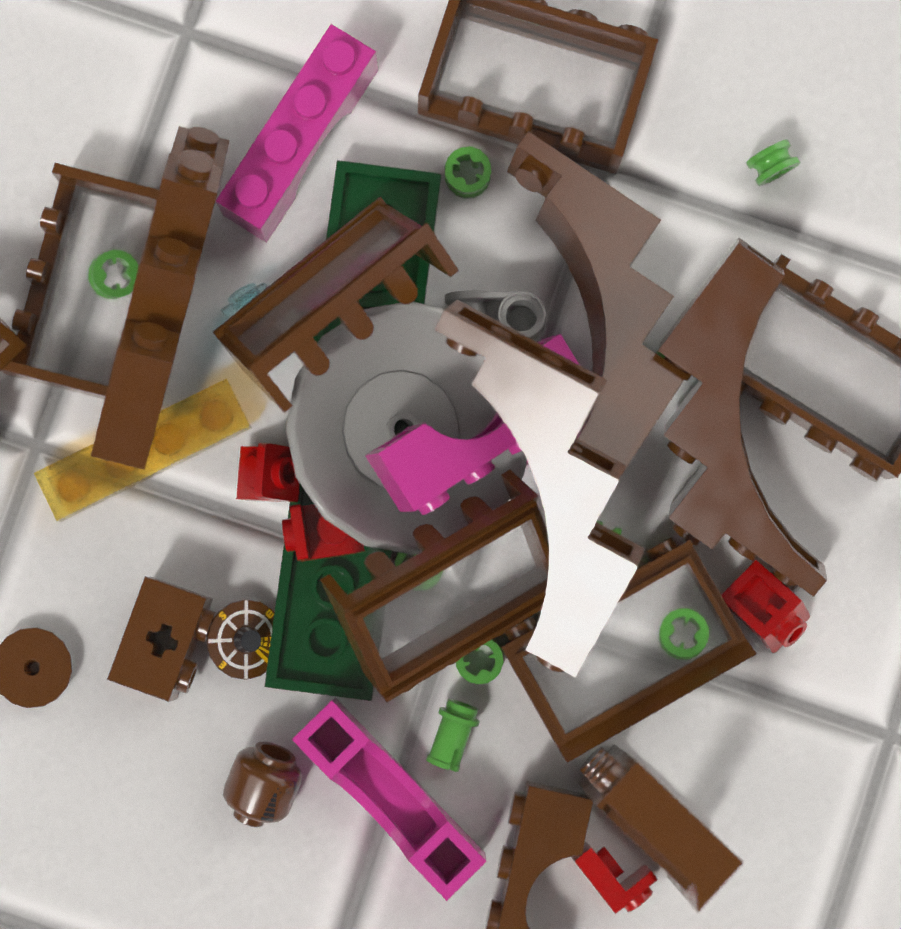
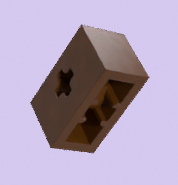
M145 576L107 680L168 702L176 700L179 692L187 694L198 668V663L191 661L197 642L199 640L206 643L209 627L217 612L209 610L213 598L154 577ZM171 626V637L178 640V645L176 648L166 649L163 654H160L162 644L155 640V634L157 632H165Z

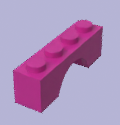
M330 24L215 202L224 217L264 242H268L294 202L302 177L319 146L337 122L345 115L351 114L377 74L378 63L375 50L333 24Z
M561 334L542 339L538 342L578 364ZM496 412L494 418L484 430L467 440L445 436L428 424L421 423L409 426L365 455L400 512L419 510L422 515H425L450 499V495L446 491L462 479L465 480L467 485L476 482L495 469L492 459L507 449L511 455L522 451L509 427Z
M336 697L292 738L294 743L330 780L349 793L380 824L401 849L407 860L446 901L487 862L485 852Z

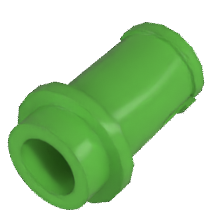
M448 699L446 706L439 708L438 713L442 716L426 761L446 770L450 768L452 771L459 772L460 762L472 727H478L480 720L476 718L479 709L462 701Z

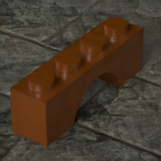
M526 781L524 793L514 792L508 824L516 825L513 846H502L496 878L505 880L501 901L491 899L485 929H530L526 919V904L535 880L551 864L564 858L582 855L593 801L587 794Z

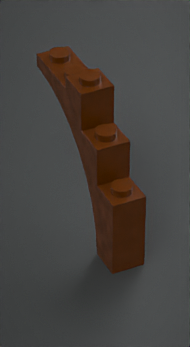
M178 127L162 176L149 233L118 343L91 452L92 457L145 470L230 140L220 138L209 129L202 127H192L190 129Z
M739 237L659 345L658 351L665 356L664 359L687 374L685 381H688L691 376L699 380L665 424L663 436L670 440L667 443V447L676 456L689 464H693L696 459L702 463L670 505L668 518L674 522L672 525L673 530L685 541L691 540L695 546L701 541L713 550L726 533L730 536L728 543L739 554L752 561L758 556L774 568L771 573L791 591L797 592L802 588L814 597L827 581L825 565L793 538L769 506L751 469L741 431L740 389L746 353L761 313L785 275L784 270Z

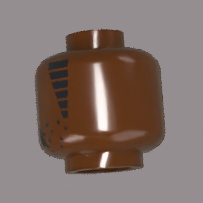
M264 741L256 743L255 747H247L236 755L224 785L223 797L228 806L234 810L233 815L238 821L251 827H262L264 823L279 822L289 814L302 782V772L295 763L296 757L293 753L280 745Z

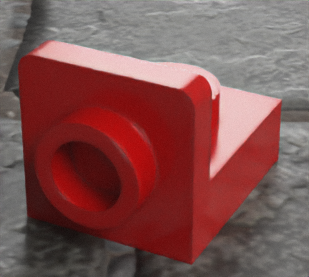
M259 443L258 446H240L236 499L265 502H298L300 482L295 475L289 446L272 443Z
M301 504L289 506L291 518L282 520L286 551H296L298 561L304 562L365 552V546L324 519L315 504L304 506Z
M757 560L721 594L729 610L751 629L772 653H776L782 646L789 647L793 645L807 628L806 621L810 618V614L803 601Z
M585 842L582 855L571 857L615 914L623 908L627 912H631L641 906L653 894L650 886L658 880L654 873L644 864L623 882L619 883L617 878L624 871L604 846L595 852Z

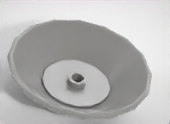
M412 302L410 304L396 303L363 309L374 325V331L368 339H357L346 329L343 323L321 337L317 344L328 357L330 367L325 374L315 376L304 365L302 366L294 380L290 401L293 407L288 412L286 431L296 478L324 519L365 546L416 555L421 553V551L418 549L413 537L415 528L422 524H431L446 538L468 525L460 508V504L466 498L472 496L480 497L492 510L508 502L510 496L501 474L511 470L522 480L527 458L523 451L511 455L507 449L492 459L495 469L489 474L469 485L462 479L446 491L450 495V499L435 510L425 515H422L419 510L412 512L399 511L365 455L396 436L394 433L395 423L401 420L408 427L426 423L445 436L467 440L484 430L497 412L472 385L485 357L479 354L476 357H470L455 351L447 345V337L434 330L444 311L443 308Z

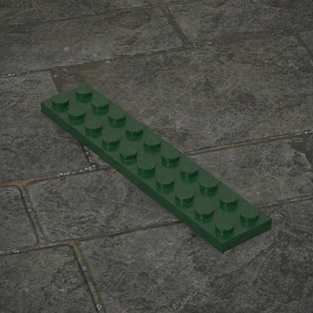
M337 160L326 240L379 197L388 206L417 224L423 226L428 223L432 231L435 232L442 174ZM414 254L402 264V267L418 290L417 297L413 302L425 304L430 264ZM382 281L357 301L362 309L400 303L390 294ZM338 317L313 336L314 340L318 343L322 336L342 324L341 320ZM398 420L395 423V435L408 428L404 421ZM300 483L298 502H290L289 506L314 504ZM289 507L288 518H287V519L291 518V515H290V507ZM284 543L264 687L372 701L374 686L364 674L320 579L330 574L342 590L349 595L373 581L365 565L366 557L374 552H384L391 560L392 551L365 546V552L301 562L297 560L296 551H286ZM385 605L363 618L378 652Z

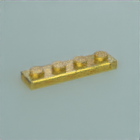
M226 378L160 411L145 470L92 457V444L35 472L34 475L56 521L62 522L252 427L230 382Z

